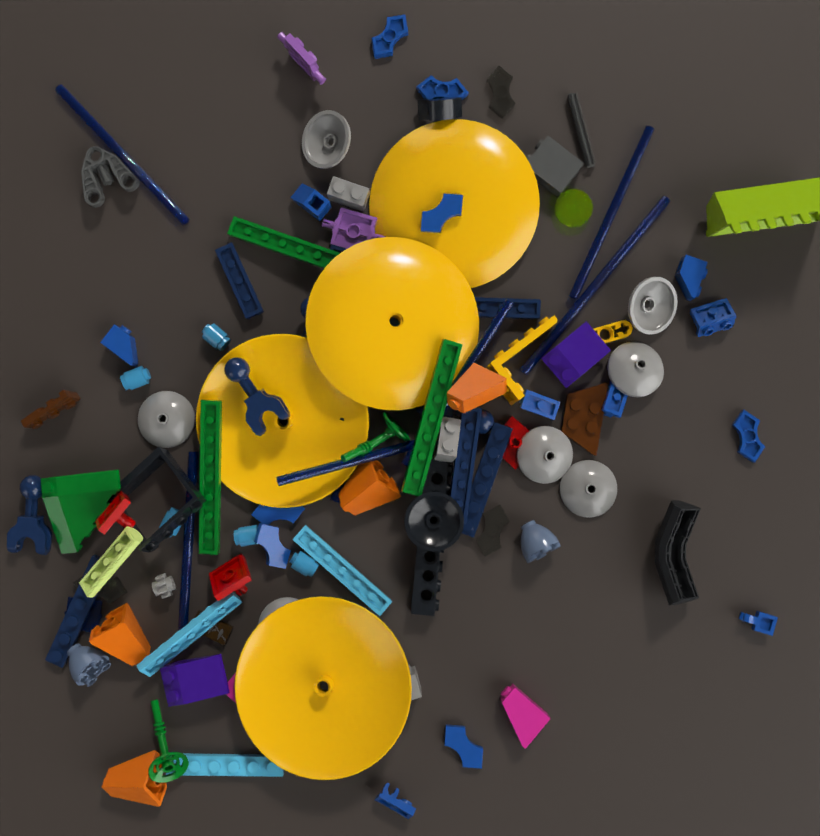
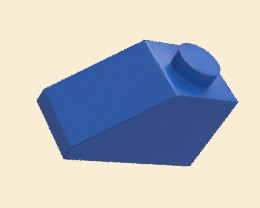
M114 324L100 343L129 365L137 367L135 338L130 335L132 331L124 325L119 327Z

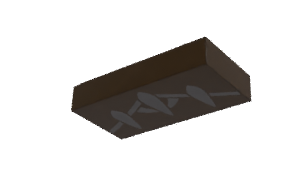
M199 610V611L197 612L195 618H196L198 615H200V614L202 613V611ZM220 620L205 632L203 636L225 645L233 626Z

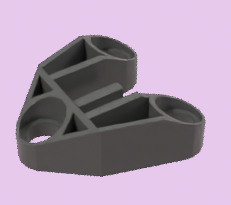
M96 146L90 147L87 150L81 169L84 199L93 208L100 207L105 201L104 189L96 174L97 172L104 186L111 185L114 182L108 168L111 167L120 186L125 191L133 192L139 187V180L116 155ZM94 152L101 153V157L97 161H93L91 158ZM129 179H133V185L126 187L125 183ZM98 194V201L91 203V198Z

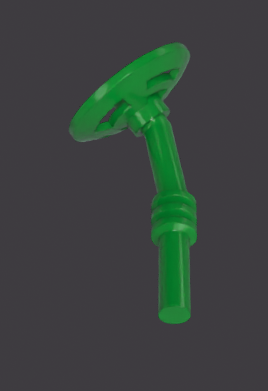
M383 412L384 420L388 426L385 429L386 431L371 441H365L357 445V448L341 455V460L346 462L359 455H365L371 452L374 447L390 437L393 438L395 435L408 442L410 438L387 412Z
M156 699L150 702L155 722L153 727H155V736L158 738L161 756L150 764L148 774L151 780L158 783H166L182 776L186 772L189 762L183 753H169L165 736L167 731L164 730L166 726H163L165 721H162L159 701ZM179 758L183 760L182 765H180ZM154 765H156V773L153 771ZM175 770V772H173V773H171V774L163 775V772L169 773V772Z

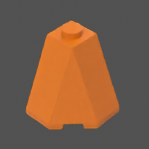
M473 363L448 390V406L453 410L466 413L507 392V378Z
M369 454L363 457L338 494L341 508L355 516L401 497L395 480L392 477L389 478L387 473L382 470L384 468L383 465Z
M128 603L110 611L105 616L106 620L102 625H96L91 630L89 642L92 645L131 666L140 663L146 656L150 655L151 646Z
M153 750L109 768L103 780L102 788L111 797L160 807L167 789V782L158 783L151 780L148 769L150 764L161 755L156 750ZM154 765V768H153L154 773L157 772V771H156V765Z

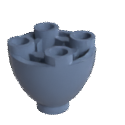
M534 520L521 526V550L527 563L535 559L539 560L546 556L547 552L561 547L557 537L546 527L536 524Z
M78 643L67 652L69 656V671L72 679L78 686L86 684L89 687L93 685L97 680L96 677L111 666L109 657L95 647L81 646Z

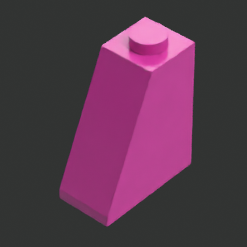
M512 683L510 687L506 686L503 689L500 699L522 747L526 749L551 718L547 712Z

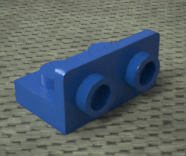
M727 298L690 309V315L697 327L696 334L698 337L709 336L714 332L728 330L734 326L736 314Z

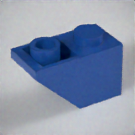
M303 183L290 197L319 222L332 208L328 199Z
M685 255L680 259L675 278L686 300L691 301L700 295L702 289L700 283L707 275L708 269L706 266L708 262L689 255Z

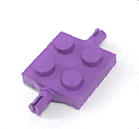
M280 32L277 38L287 48L289 55L313 81L317 80L322 85L326 78L318 70L319 66L316 63V56L311 51L307 52L304 49V44L298 37L294 38L290 33L286 36L283 32Z
M340 208L335 222L323 219L322 227L332 229L333 235L330 244L346 249L366 240L386 237L375 234L377 217L345 208Z

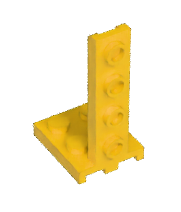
M555 315L550 319L546 316L538 323V328L535 330L530 328L523 334L525 337L522 340H514L508 345L510 349L506 352L501 350L494 355L495 360L486 367V369L507 378V392L503 396L511 406L525 396L523 394L524 390L519 383L513 381L511 372L506 367L503 368L502 364L557 323Z

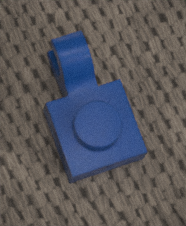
M756 611L755 616L740 612L739 615L740 620L753 624L752 630L773 636L778 617Z

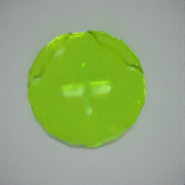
M566 190L556 201L555 215L563 225L565 224L572 228L580 227L592 215V200L582 190Z

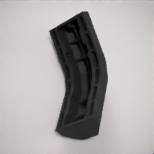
M671 500L655 539V565L669 606L699 599L686 561V544L701 508L680 500Z

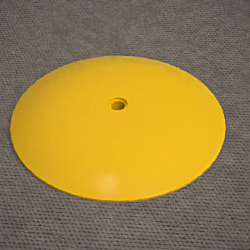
M463 119L432 122L413 130L399 140L380 163L372 182L369 200L370 216L377 217L378 219L375 234L386 237L407 238L431 246L457 266L471 288L484 285L498 278L521 258L533 238L540 207L539 189L534 171L520 148L497 129L476 121ZM444 193L463 195L461 216L452 217L447 220L442 226L441 233L421 232L422 211H430L440 204Z
M382 237L366 240L351 246L337 255L324 268L309 296L306 310V334L311 354L319 370L343 395L357 403L375 409L406 410L425 405L442 339L463 344L452 386L466 372L478 342L479 315L470 285L450 259L431 246L419 241L400 237ZM390 318H397L399 326H392L389 322Z
M271 334L260 336L230 350L208 374L197 403L196 430L200 444L201 400H222L221 482L246 500L268 507H299L316 502L334 492L350 477L362 455L343 462L341 455L357 448V445L367 441L368 406L346 397L325 378L314 361L307 338L298 335ZM234 357L246 360L250 367L249 378L257 390L264 389L267 394L282 398L290 411V417L286 426L280 423L279 417L273 411H265L262 416L266 426L265 433L262 436H258L253 432L246 422L247 405L244 400L249 397L239 382H232L225 375L224 368L228 360Z
M322 596L296 600L278 608L254 629L239 657L235 675V699L246 733L259 751L271 762L289 773L300 777L316 780H335L349 777L368 769L386 755L395 744L406 724L410 710L412 695L411 674L405 653L399 641L388 626L375 614L356 603L344 599ZM321 681L328 684V690L321 688Z

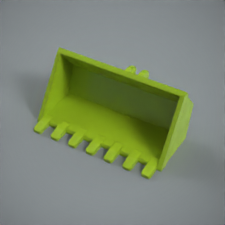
M820 177L714 192L706 206V237L820 221Z

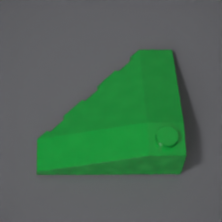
M119 470L41 478L42 498L61 554L80 552L83 547L81 545L84 537H90L96 528L94 522L110 504L108 502L113 494L117 495L121 490Z

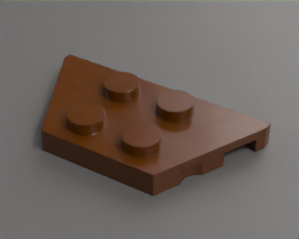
M608 383L576 391L566 396L561 431L594 456H597L604 414L602 407L606 398Z

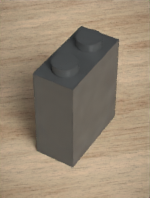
M547 136L545 140L541 139L537 143L534 154H529L526 158L534 171L537 182L559 198L581 170L584 163L551 137Z

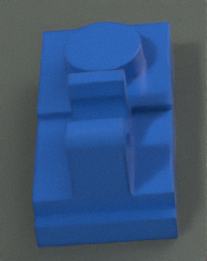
M611 381L602 407L603 415L610 418L612 416L621 418L628 395L620 392Z
M525 390V396L519 400L520 408L555 420L560 402L530 390Z
M386 783L381 793L374 800L407 819L411 818L416 808L406 799H396L399 793L398 788L394 790L393 794L389 795L388 787L390 784Z

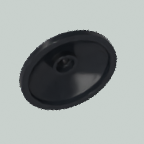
M427 492L416 497L408 506L404 519L405 529L410 540L419 548L427 551L445 550L451 547L461 536L464 527L463 512L459 504L449 495L441 492ZM433 516L436 517L437 522L431 523L430 518Z

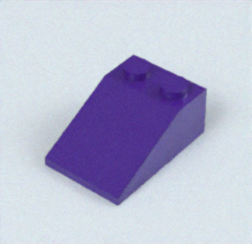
M586 321L541 359L567 388L608 354L611 349Z
M221 654L174 661L160 668L168 707L184 705L230 693Z

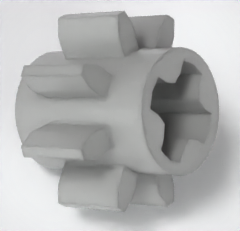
M166 573L155 577L156 581L152 582L154 594L156 596L161 595L162 599L173 595L172 591L176 589L173 577H167Z

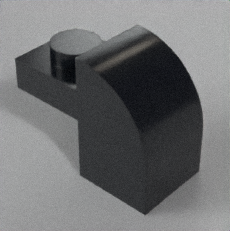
M461 97L417 100L419 120L436 121L462 117Z

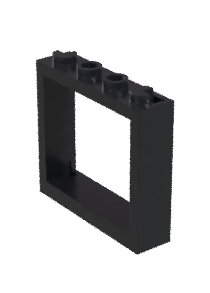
M161 447L156 448L120 481V491L128 496L166 462L193 498L148 539L145 538L136 524L133 526L143 537L137 548L139 551L148 553L155 551L164 539L169 538L178 526L186 523L188 517L192 513L199 511L202 508V504L207 501L169 451ZM113 494L108 502L111 503L117 495Z

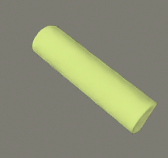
M126 527L83 577L79 584L87 597H95L141 543L143 537L140 532L132 527Z

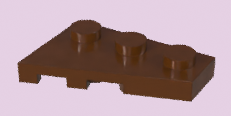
M62 390L59 392L60 397L48 400L46 402L47 407L36 409L22 419L21 423L24 428L37 429L48 418L54 419L60 415V411L74 407L81 398L77 392Z

